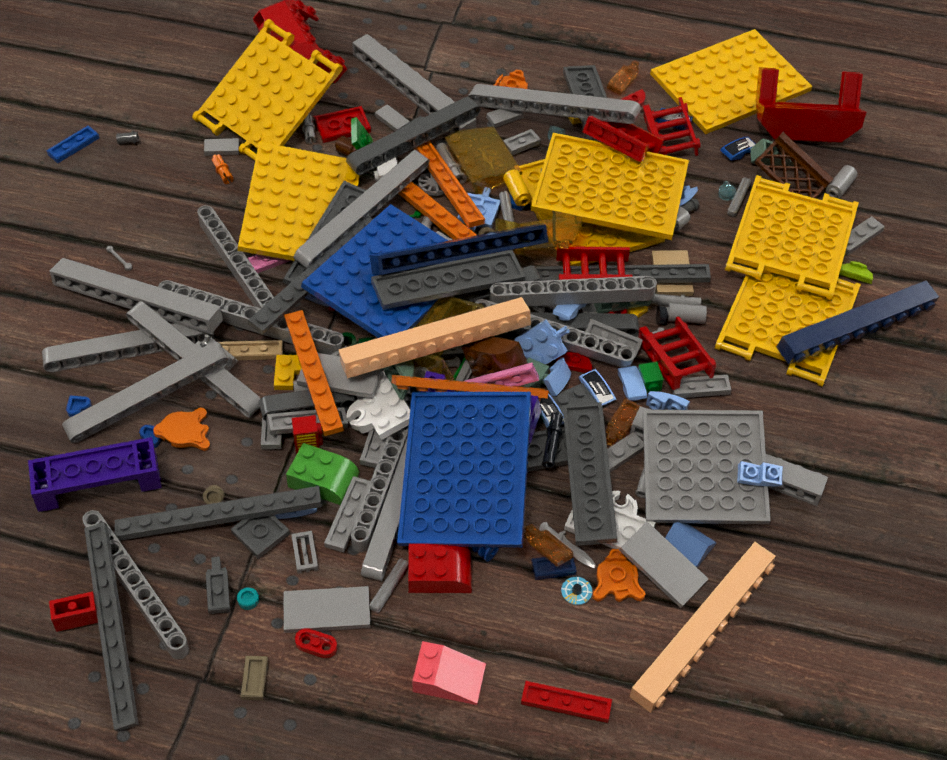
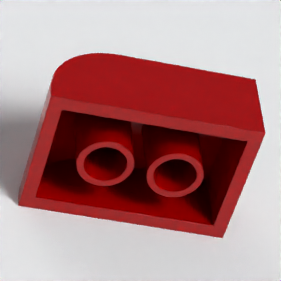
M409 544L408 593H472L471 551L467 547L452 545Z

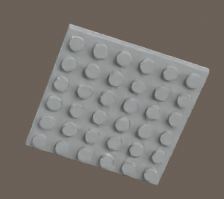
M643 410L646 522L770 524L768 486L737 483L738 464L741 461L761 465L763 462L766 463L763 411Z

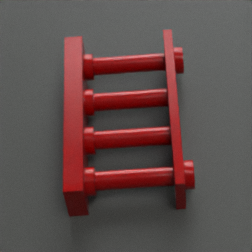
M678 97L679 106L654 112V110L651 111L649 104L643 106V117L649 133L663 139L664 142L686 136L689 137L690 142L668 147L662 145L659 154L668 155V153L693 148L695 156H698V148H701L700 140L695 137L687 114L688 106L687 103L683 102L682 97ZM681 113L682 118L662 123L654 121L656 118ZM683 124L686 130L665 135L658 133L662 129Z
M592 115L588 116L583 129V133L639 162L644 160L647 152L659 154L664 143L663 139L634 124L601 121Z
M557 246L556 261H563V274H559L558 280L633 277V275H625L624 262H628L630 247ZM570 261H581L582 274H571ZM588 261H599L600 274H589ZM606 262H617L618 275L607 274Z
M679 316L676 317L675 327L653 334L646 326L639 328L638 338L643 340L641 347L652 362H658L662 376L673 390L680 388L682 377L700 371H705L710 379L714 378L715 360L709 356L689 330L688 325ZM673 335H678L681 339L665 345L657 342V340ZM685 346L690 351L674 357H670L665 353ZM694 358L699 363L681 370L677 369L674 365Z

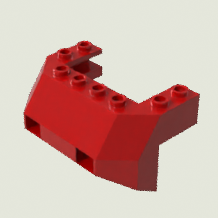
M282 0L257 12L253 17V22L258 33L264 27L265 21L270 19L275 25L294 35V40L289 45V48L308 60L311 58L312 52L318 50L322 53V56L335 64L341 65L342 71L333 83H336L348 70L343 58L340 56L336 57L329 50L319 48L315 42L316 38L310 33L311 28L307 22L308 18L315 21L319 20L313 7L304 5L300 0ZM270 31L269 34L280 42L284 40L283 37L274 31ZM319 61L316 65L330 74L332 69Z
M759 67L756 92L757 120L772 138L777 139L784 132L791 140L843 142L863 127L867 112L859 108L863 79L862 73L842 71L838 105L776 102L779 70L776 68Z

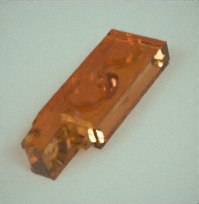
M633 60L629 66L623 65L609 81L607 89L621 95L637 77L640 62Z
M626 398L623 400L608 423L606 432L609 433L606 437L608 445L613 446L617 438L622 440L625 437L641 405Z
M532 524L525 527V537L528 539V542L557 567L573 558V551L548 530L540 531Z

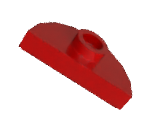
M643 89L621 100L636 101L642 107L646 96Z
M567 352L556 360L557 362L563 357L572 371L582 373L592 371V364L589 358L579 353Z

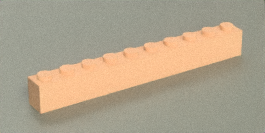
M520 297L339 349L340 362L348 379L530 326V309L523 298Z
M754 542L632 687L630 698L650 713L655 707L659 709L666 700L665 695L668 692L672 693L677 688L679 678L681 676L685 678L692 668L690 665L693 661L697 663L704 654L702 650L706 646L710 647L716 639V633L724 631L730 616L734 618L740 610L739 605L742 602L746 603L750 599L753 588L758 589L764 580L762 577L765 574L769 575L775 567L773 562L776 556Z

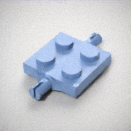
M485 187L482 194L467 193L485 218V224L469 228L473 232L476 227L492 228L501 206L500 200L489 197L490 188L487 189ZM458 214L457 219L465 224L463 219Z
M544 320L517 336L515 341L520 343L527 359L532 358L543 364H548L568 351L562 343L561 337L568 334L569 329H567V326H564L556 331L547 320Z

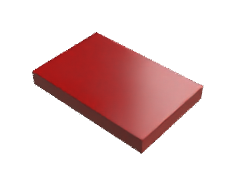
M362 106L313 116L323 143L335 141L342 136L351 137V119L355 117L358 118L367 132L371 133V127Z

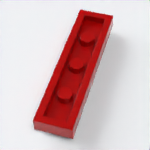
M525 681L521 704L608 723L612 699Z

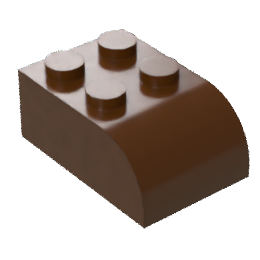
M492 336L462 346L471 372L476 377L528 364L521 345L517 341Z

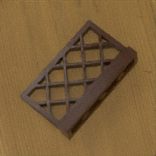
M784 132L754 162L775 182L782 184L788 183V181L795 182L796 189L789 187V192L797 194L808 193V197L816 198L833 180L823 168ZM774 146L781 151V155L773 154ZM770 158L771 166L765 165L761 159ZM774 158L781 159L782 166H774ZM785 159H790L793 162V166H786ZM775 170H783V177H778L775 174ZM786 170H794L795 178H788ZM798 171H803L806 174V178H799ZM799 182H807V190L800 189ZM811 182H815L820 188L818 190H811Z

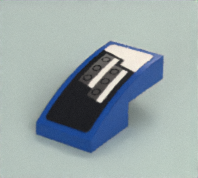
M748 136L742 137L723 146L720 151L731 161L742 159L745 153H751L750 148L756 143Z

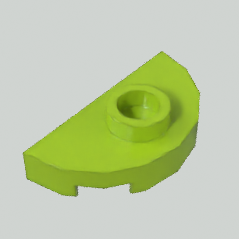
M855 261L842 264L840 275L872 284L873 274L867 269L866 265Z

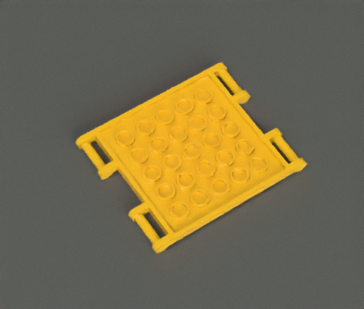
M267 19L258 35L201 108L193 113L192 118L196 122H201L208 127L216 136L221 134L226 127L246 140L245 143L239 146V152L243 155L246 154L255 161L257 154L250 150L251 147L254 146L258 149L259 142L284 146L341 73L342 66L322 56V53L318 50L312 52L309 60L289 48V45L294 40V35L275 25L272 20ZM270 31H274L283 37L284 40L280 42L269 34ZM319 61L332 69L330 74L316 65ZM207 113L219 121V123L215 125L204 116Z
M756 175L725 271H735L753 276L757 280L761 279L763 270L799 280L796 291L810 292L824 296L832 301L859 202H849L834 198L824 193L822 200L789 192V183L782 184ZM733 262H737V263L744 264V265L751 266V267L758 268V269L755 270V269H751V268H748V267L740 266V265H737V264H733ZM804 282H808V283H812V284L819 285V286H822V287H826V288H829V290H826V289H823V288H819V287H815V286H812V285H808V284H805Z
M763 270L760 280L746 275L714 349L719 351L722 349L745 357L747 361H751L754 351L786 361L776 348L782 336L851 310L861 284H854L838 278L831 301L824 296L802 290L801 292L796 291L799 280L765 270ZM804 282L805 284H808V285H812V286H815V287H819V288H823V289L829 290V288H826V287H822V286L815 285V284H812V283ZM724 340L729 341V342H732V343L737 344V345H740V346H743V347H746V348H749V349H748V351H747V350L741 349V348H739V347H736V346H733V345L724 343ZM838 345L829 351H821L814 357H806L799 363H791L786 374L790 376L793 374L818 383V386L823 387ZM797 365L805 369L820 373L821 376L795 368V366Z

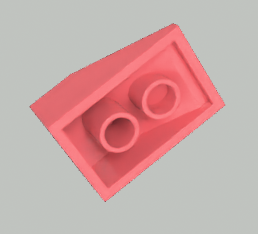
M422 641L412 681L413 692L477 705L486 663L444 645Z

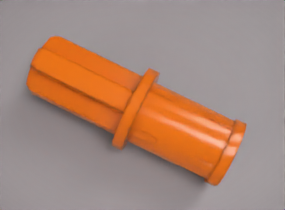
M220 154L213 155L212 162L216 167V173L221 176L224 184H230L227 178L231 182H233L234 178L229 171L228 164L223 161Z

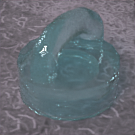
M551 125L548 130V139L551 141L552 133L565 135L566 131Z
M725 181L719 187L718 195L723 200H732L736 193V188L728 181Z

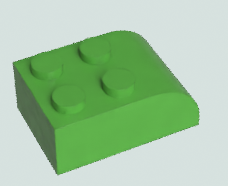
M305 443L300 447L286 473L288 488L297 490L319 486L321 499L341 505L353 476H359L357 466L349 459Z

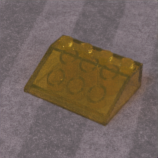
M494 127L459 130L445 137L451 155L456 163L461 166V171L466 175L467 181L475 194H482L485 187L492 189L505 183L503 176L509 170H518L520 175L523 174Z

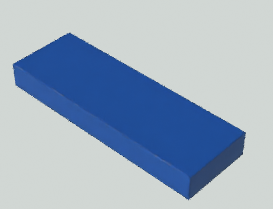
M86 126L46 150L47 154L55 162L60 163L98 140L99 134L90 126Z

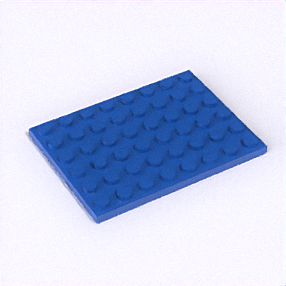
M390 204L302 282L301 288L377 338L412 329L443 298L383 310L371 283V277L378 275L372 274L369 255L448 240Z
M412 392L397 539L399 546L439 544L459 547H523L531 392Z

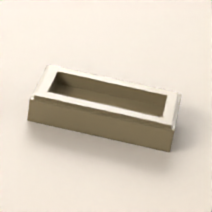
M246 656L241 700L264 701L268 657Z

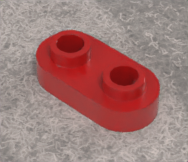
M304 628L295 635V644L300 651L321 658H331L337 652V642L334 637L328 634ZM305 640L310 641L308 644L303 643ZM326 646L330 647L329 650H323V648Z

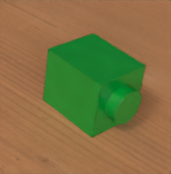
M658 362L639 364L638 370L646 392L661 391L664 379Z

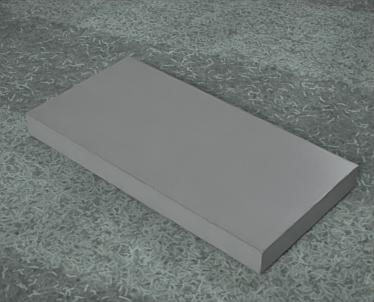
M318 353L331 391L373 398L382 369L347 379L340 362V357ZM301 369L297 385L308 387Z
M648 522L619 549L680 608L708 580L696 566Z
M369 587L284 591V633L298 632L304 628L315 631L370 628Z

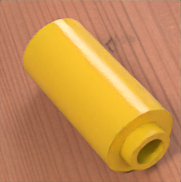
M509 170L506 172L503 180L517 206H526L532 197L519 171Z

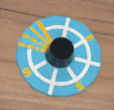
M581 577L567 579L561 588L564 599L574 605H582L588 602L593 593L590 583Z

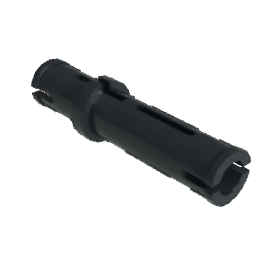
M560 412L551 413L550 424L546 429L547 440L542 465L545 468H553L555 466L558 441L562 435L561 424L563 415Z

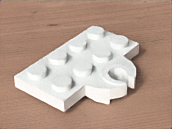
M382 371L373 398L356 396L358 400L352 403L346 415L353 429L360 431L362 434L375 428L380 439L383 440L409 425L410 409L404 399L402 400L398 397L385 372Z
M612 491L617 543H605L603 545L613 549H620L646 523V519L637 516V501L629 494L625 498V504L618 505L615 501L619 499L620 491ZM571 511L564 530L575 534L573 511ZM648 522L653 527H655L656 522Z

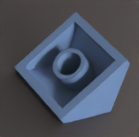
M674 523L665 537L696 567L701 564L716 545L715 541L687 523Z

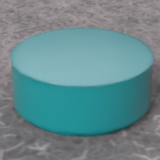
M249 587L240 590L237 595L238 605L244 610L255 608L259 603L257 591Z

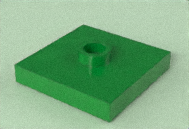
M355 117L351 119V143L356 150H359L373 143V139L358 118Z

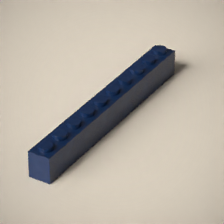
M535 224L369 255L372 274L382 275L548 243L546 224Z
M926 280L782 336L776 348L788 364L799 363L806 357H814L821 351H829L836 345H844L851 339H859L866 333L872 334L881 327L887 328L896 321L902 322L911 315L914 317L921 311H929L935 307V302L939 296Z

